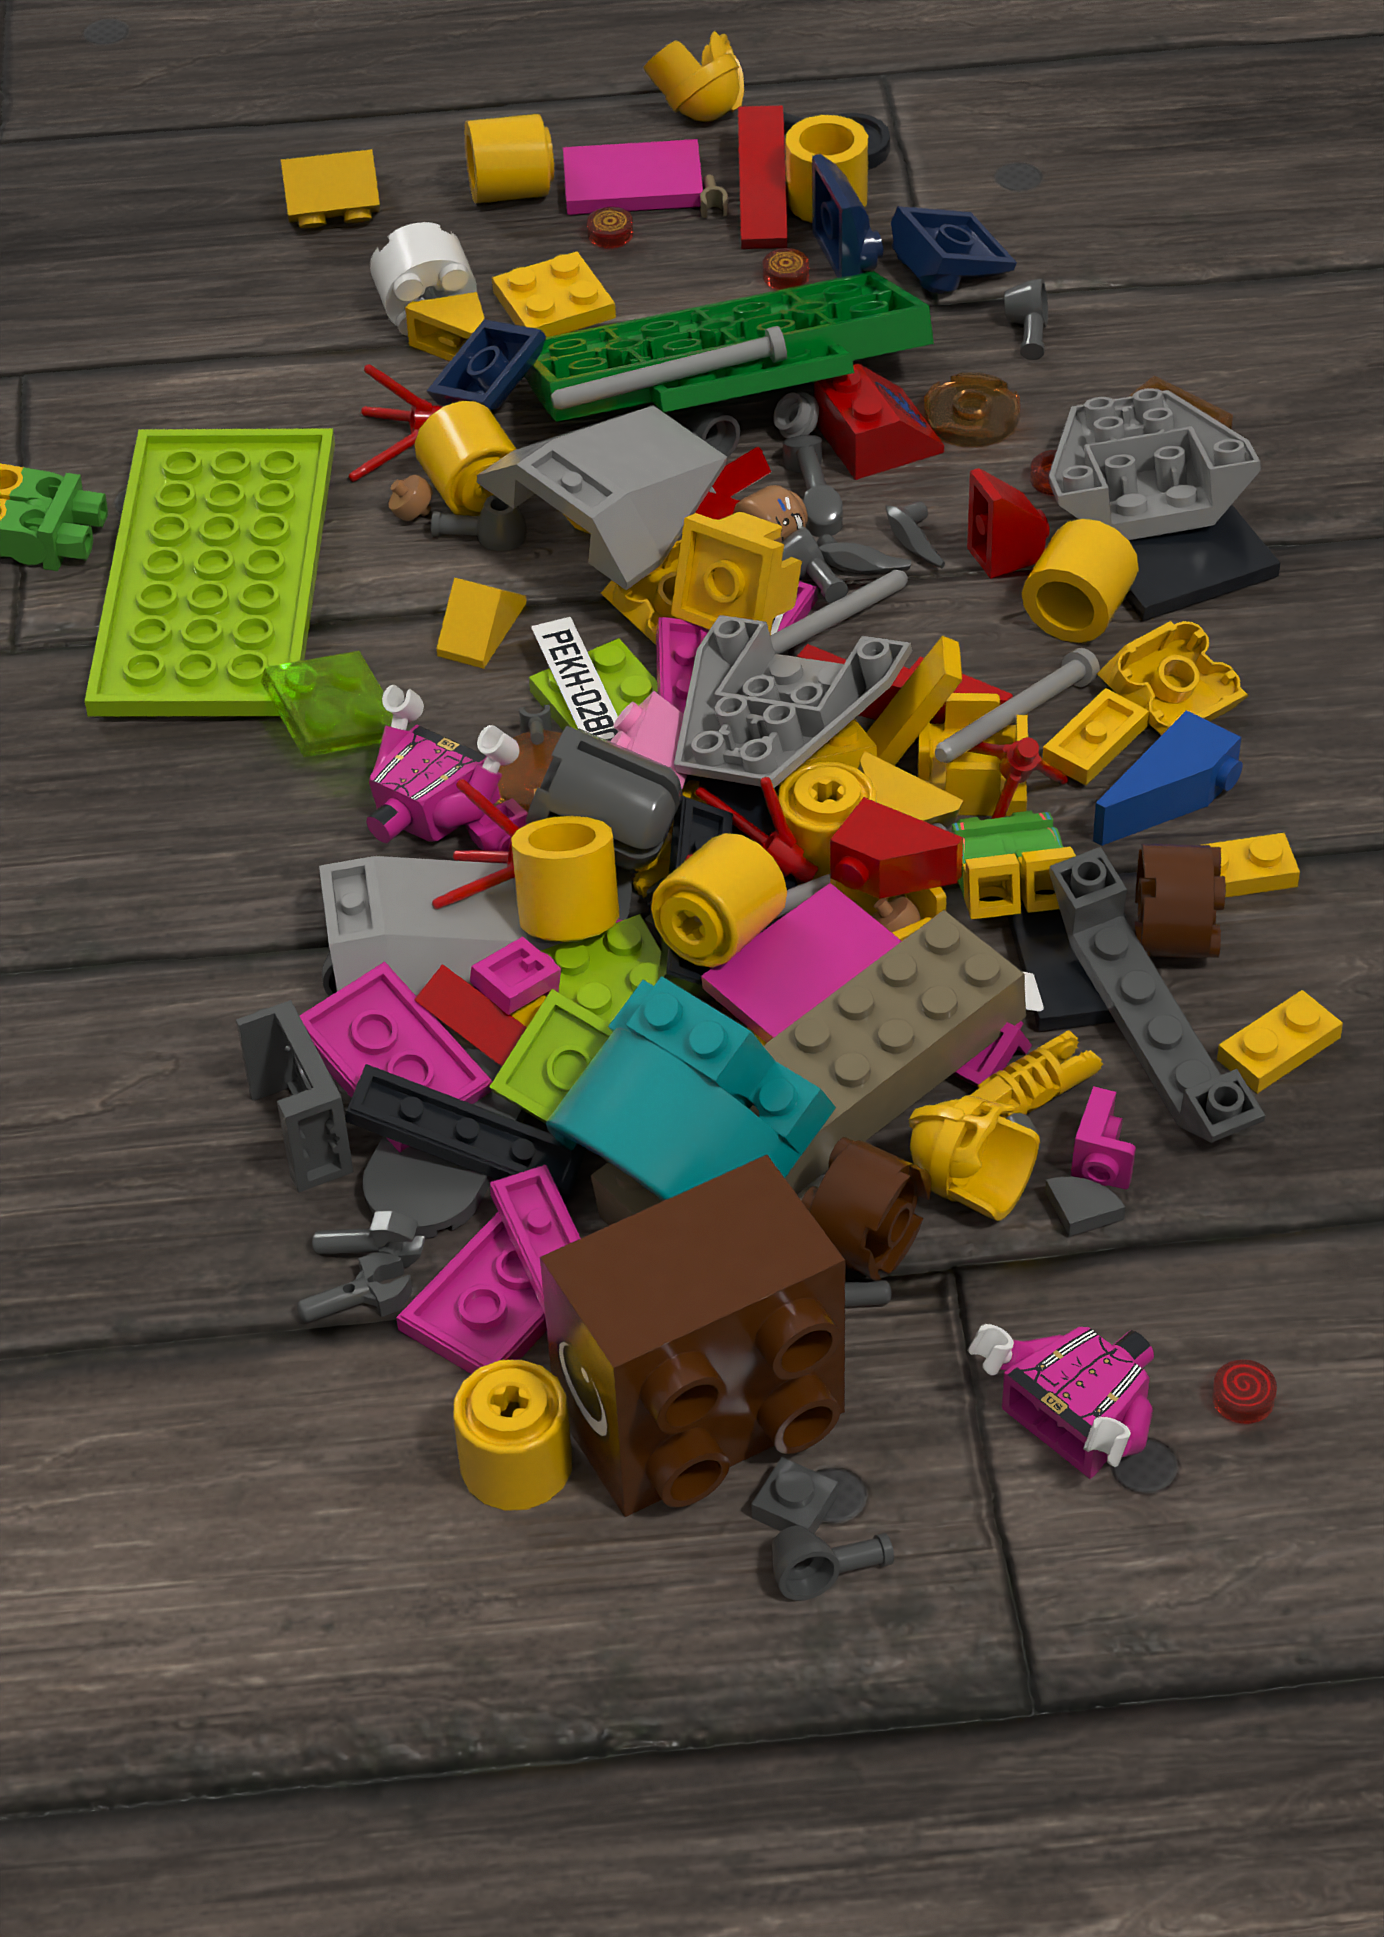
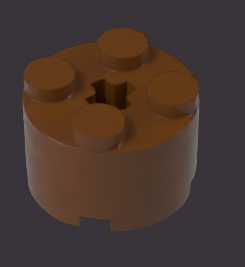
M1141 844V849H1139L1135 884V903H1138V921H1135V935L1149 957L1219 958L1221 929L1220 924H1216V911L1224 910L1226 893L1225 876H1220V847H1211L1210 845Z
M843 1137L836 1143L831 1152L828 1163L829 1169L819 1188L816 1186L810 1187L801 1201L843 1256L845 1267L874 1281L881 1280L878 1271L881 1269L889 1274L893 1272L911 1248L924 1219L914 1214L919 1196L929 1201L931 1177L927 1170L861 1140L853 1141Z

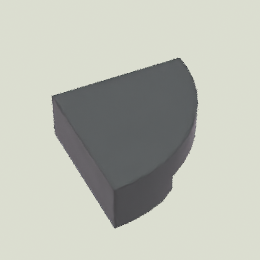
M1056 1177L1046 1180L1045 1193L1069 1237L1124 1220L1125 1205L1116 1194L1105 1186L1079 1177Z

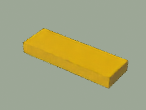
M941 636L866 732L877 745L878 758L895 766L962 682L959 642Z

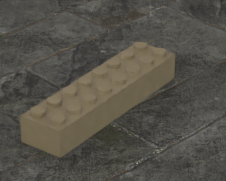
M943 910L763 1045L775 1061L821 1088L836 1107L785 1177L795 1193L798 1194L828 1171L831 1152L841 1138L847 1137L853 1141L861 1140L865 1142L1001 1037L1003 1034L1000 1030L1007 1022L1015 1026L1026 1017L1024 973ZM752 1106L750 1110L759 1117L758 1109ZM609 1162L591 1175L599 1217L608 1225H612L663 1202Z

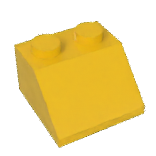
M372 149L281 160L289 223L298 222L299 228H314L326 225V218L344 216L346 223H357L371 220V213L380 212Z

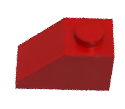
M980 468L971 470L967 549L990 579L1036 564L1045 550L1046 538L1050 535L1049 523L1044 512L1040 509L1036 510L1020 490Z
M863 797L830 839V879L842 883L847 888L859 890L878 899L955 884L962 877L963 837Z

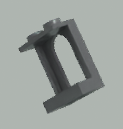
M289 1000L236 1019L249 1093L252 1100L255 1101L285 1089H289L292 1095L278 1100L277 1104L290 1176L298 1192L353 1173L342 1097L292 1001Z

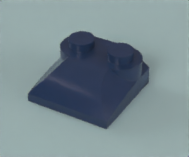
M822 154L813 155L812 233L837 278L862 274L868 270L876 269L878 259L883 257V244L879 232L871 230L869 216L846 175L835 163Z
M897 206L891 220L892 248L897 253V258L907 265L920 279L921 286L932 293L944 294L946 291H954L958 288L961 280L1000 275L1014 271L1017 262L972 212Z
M484 319L427 389V392L439 405L446 406L459 401H476L488 407L489 410L498 409L542 353L546 335L541 329Z

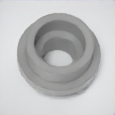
M800 392L788 393L781 398L775 408L773 417L774 423L779 428L781 435L789 439L795 436L809 435L815 429L819 418V404L815 397L808 393Z

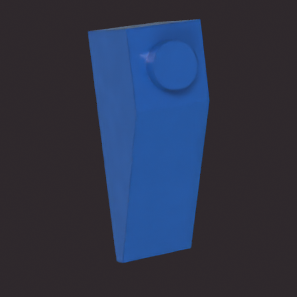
M1186 710L1096 802L1093 842L1103 846L1205 808L1223 790H1231L1238 781L1243 768L1242 762L1239 761L1241 737Z

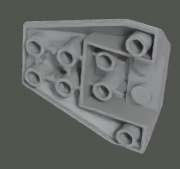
M1148 388L1139 390L1130 397L1118 399L1095 397L1087 400L1084 405L1072 406L1049 473V482L1060 507L1078 519L1101 521L1116 528L1128 540L1215 525L1261 471V464L1249 440L1171 391Z
M649 406L514 450L477 475V483L513 509L534 494H537L591 533L588 563L627 590L662 565L682 534L684 518L696 512L727 463V456L655 406Z
M719 615L696 651L674 761L676 772L760 787V780L763 777H769L775 788L891 687L912 653L911 643L861 636L844 664L775 654L767 622Z
M371 856L319 866L328 942L337 991L383 962L389 965L416 997L442 964L473 986L470 983L471 966L523 936L540 951L560 944L561 941H548L536 938L520 928L515 878L440 909L433 907V899L507 868V864Z

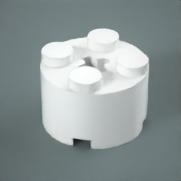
M413 223L395 230L388 236L390 242L380 252L377 247L371 258V275L387 316L398 327L399 332L408 336L405 307L410 302L477 291L474 275L459 239L452 232L449 234L442 231L440 225L435 223Z

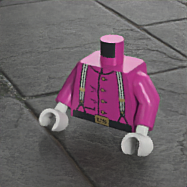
M390 685L383 694L382 702L385 709L393 714L391 726L385 725L373 773L370 775L369 785L377 810L367 817L366 823L373 836L383 843H389L403 830L428 842L438 841L459 826L479 820L485 814L456 787L457 782L460 779L466 780L492 804L496 803L501 798L498 784L502 774L498 770L501 765H509L518 758L519 746L516 740L494 725H489L481 731L477 741L480 752L419 725H415L408 731L406 730L408 722H413L421 716L424 709L423 701L411 689H408L404 701L403 691L396 685Z
M984 1324L980 1327L967 1351L971 1355L978 1354L986 1358L983 1363V1369L989 1375L997 1374L1000 1369L1006 1370L1004 1372L1002 1409L1089 1479L1098 1473L1106 1461L1113 1467H1117L1121 1458L1139 1454L1145 1449L1153 1408L1147 1399L1150 1378L1143 1368L1153 1360L1154 1351L1141 1334L1132 1330L1128 1331L1111 1345L1089 1327H1077L1064 1336L1054 1335L1018 1341L1013 1340L1006 1331L998 1326Z

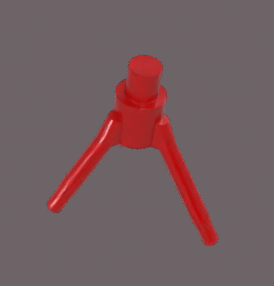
M371 364L365 365L364 372L412 407L411 411L364 406L361 409L362 415L409 422L411 434L349 474V479L352 482L369 474L415 445L419 429L429 416L443 407L432 405V403L419 398Z
M1029 737L1022 738L1011 745L981 742L967 751L994 756L1001 761L1000 772L1006 781L991 819L1005 817L1018 784L1025 782L1033 771L1037 770L1062 785L1068 782L1067 775L1042 760L1039 755L1038 743Z
M763 777L760 780V784L776 831L770 836L766 835L703 787L696 789L695 795L707 805L733 813L732 824L756 843L760 844L774 858L784 877L791 874L803 884L813 879L818 871V867L803 856L804 849L796 844V839L788 827L778 796L769 777ZM693 854L687 855L685 861Z
M460 779L457 782L456 787L510 837L520 829L466 780ZM511 840L508 851H455L453 853L455 861L507 863V868L433 899L432 905L435 909H440L515 878Z

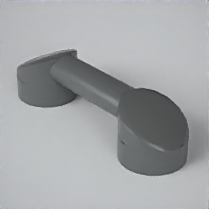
M812 435L795 436L783 442V464L788 470L803 474L808 490L803 499L808 513L806 528L811 535L816 537L826 534L833 536L843 527V502L839 493L826 484L820 466L822 463V439Z

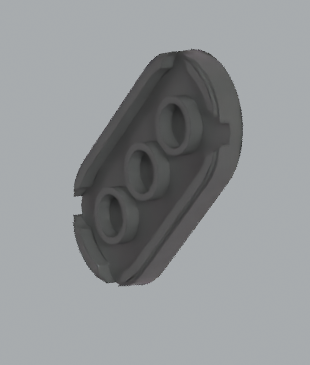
M465 1049L469 1056L493 1081L502 1066L479 1049ZM490 1092L473 1104L523 1123L527 1113L493 1092ZM383 1136L365 1169L363 1191L373 1218L377 1211H394L418 1221L415 1236L425 1235L426 1238L438 1236L437 1230L445 1229L451 1225L452 1230L465 1224L476 1212L493 1178L410 1146L399 1153L391 1142Z

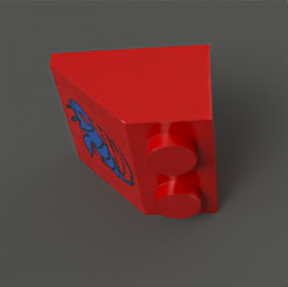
M861 364L853 365L854 373L814 381V397L819 404V418L816 426L855 480L944 453L945 445L904 390Z

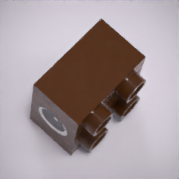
M764 1155L540 1257L551 1373L558 1378L567 1395L570 1433L624 1517L660 1500H663L670 1507H684L696 1503L711 1494L723 1482L729 1467L773 1446L779 1452L785 1454L806 1450L825 1438L837 1424L840 1414L845 1412V1259L768 1155Z

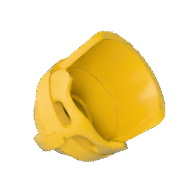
M713 31L709 45H706L702 52V66L681 42L674 41L653 56L643 67L649 78L665 95V100L674 112L680 111L683 115L696 121L709 122L717 120L729 111L733 113L742 105L744 95L742 68L733 53L727 35L721 34L719 36L716 31Z
M966 1095L961 1099L917 1108L908 1119L909 1126L913 1129L910 1142L914 1165L929 1172L931 1191L950 1201H957L996 1221L1004 1219L1013 1210L1021 1197L1037 1158L1040 1143L1039 1135L1032 1129L999 1116L1001 1113L1015 1112L1017 1107L991 1102L970 1095Z

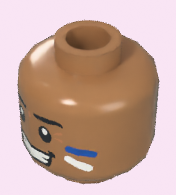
M777 485L767 486L745 497L736 504L733 514L744 512L781 525V537L774 540L780 543L794 531L802 527L806 528L808 513L802 499L796 493Z

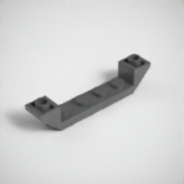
M1098 847L1051 865L1049 874L1071 948L1177 1126L1212 1143L1264 1122L1266 1115L1238 1069L1222 1075L1219 1073L1124 917L1127 888L1103 849Z

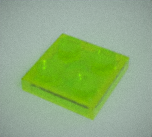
M360 651L264 668L261 683L303 757L381 743L385 725L391 726L393 714L383 706L382 698L384 692Z

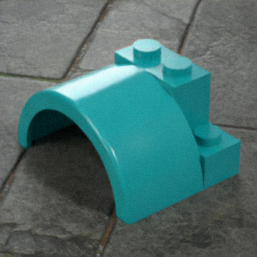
M661 976L654 986L645 980L641 981L608 1027L611 1029L612 1034L548 1118L546 1125L552 1136L571 1151L576 1146V1143L582 1145L627 1174L659 1199L665 1201L764 1155L769 1156L785 1178L836 1107L821 1088L775 1061L752 1031ZM752 1106L758 1109L759 1117L750 1110Z

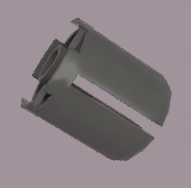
M566 726L551 755L553 759L541 787H537L525 822L529 824L538 820L560 816H581L603 821L612 829L615 865L626 870L642 869L657 858L673 824L674 815L683 798L680 779L672 768L580 728L576 730Z

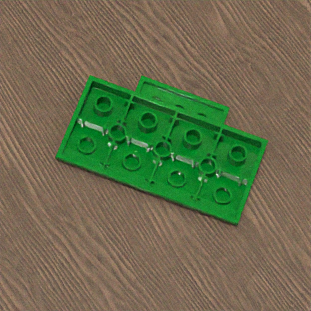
M875 271L546 337L542 353L526 373L525 378L539 401L556 422L649 402L654 403L662 412H668L854 373L853 360L934 344L930 308L928 304ZM779 326L784 337L787 350V359L784 361L773 363L769 356L565 409L554 408L552 404L551 394L558 389L765 337V329Z

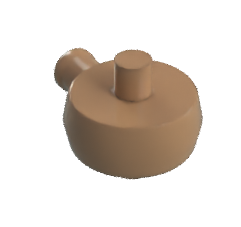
M411 475L404 480L393 482L390 488L393 493L389 500V508L396 517L403 521H411L420 514L426 516L430 512L431 507L428 504L432 498L433 489L427 480L418 475Z
M904 894L889 897L888 901L882 898L874 904V908L877 911L872 917L890 932L920 921V914L916 905L906 898Z

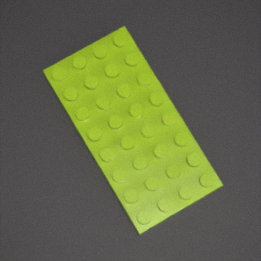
M333 428L138 430L84 701L87 716H297L335 449Z

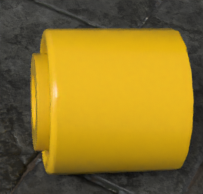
M539 114L465 121V153L469 184L474 203L542 197L549 194L550 182L554 180L553 148L549 129L544 127L543 120Z
M818 115L805 118L794 124L786 133L785 143L786 204L790 211L800 219L812 223V156L822 154L835 163L846 175L865 208L868 196V134L863 126L852 119L838 115Z
M459 401L442 407L429 416L419 429L415 441L417 460L445 503L456 515H480L485 500L493 494L477 483V475L510 452L517 450L489 408L476 401Z
M1078 519L1069 521L1055 532L1026 579L1021 592L1024 608L1031 620L1045 633L1062 641L1082 643L1095 640L1105 632L1134 583L1139 570L1137 554L1129 540L1116 528L1097 520Z
M820 761L803 765L792 772L779 787L778 799L788 827L796 839V844L804 849L803 856L818 867V871L812 880L830 873V839L862 798L865 797L877 802V791L871 779L856 767L841 762ZM795 878V880H796L798 886L801 885V884H803L802 882H800L798 879Z
M560 816L531 822L516 831L511 838L521 929L530 936L543 940L570 942L600 935L614 926L620 915L611 827L603 821L589 817Z
M724 833L711 838L660 883L653 893L651 911L655 927L664 942L679 957L698 966L713 968L728 963L778 917L785 908L787 888L784 875L776 861L760 844L743 835Z
M499 1360L478 1368L462 1382L454 1398L453 1411L460 1472L469 1492L482 1503L505 1511L528 1510L548 1502L564 1488L572 1472V1447L567 1395L558 1378L543 1366L525 1360Z

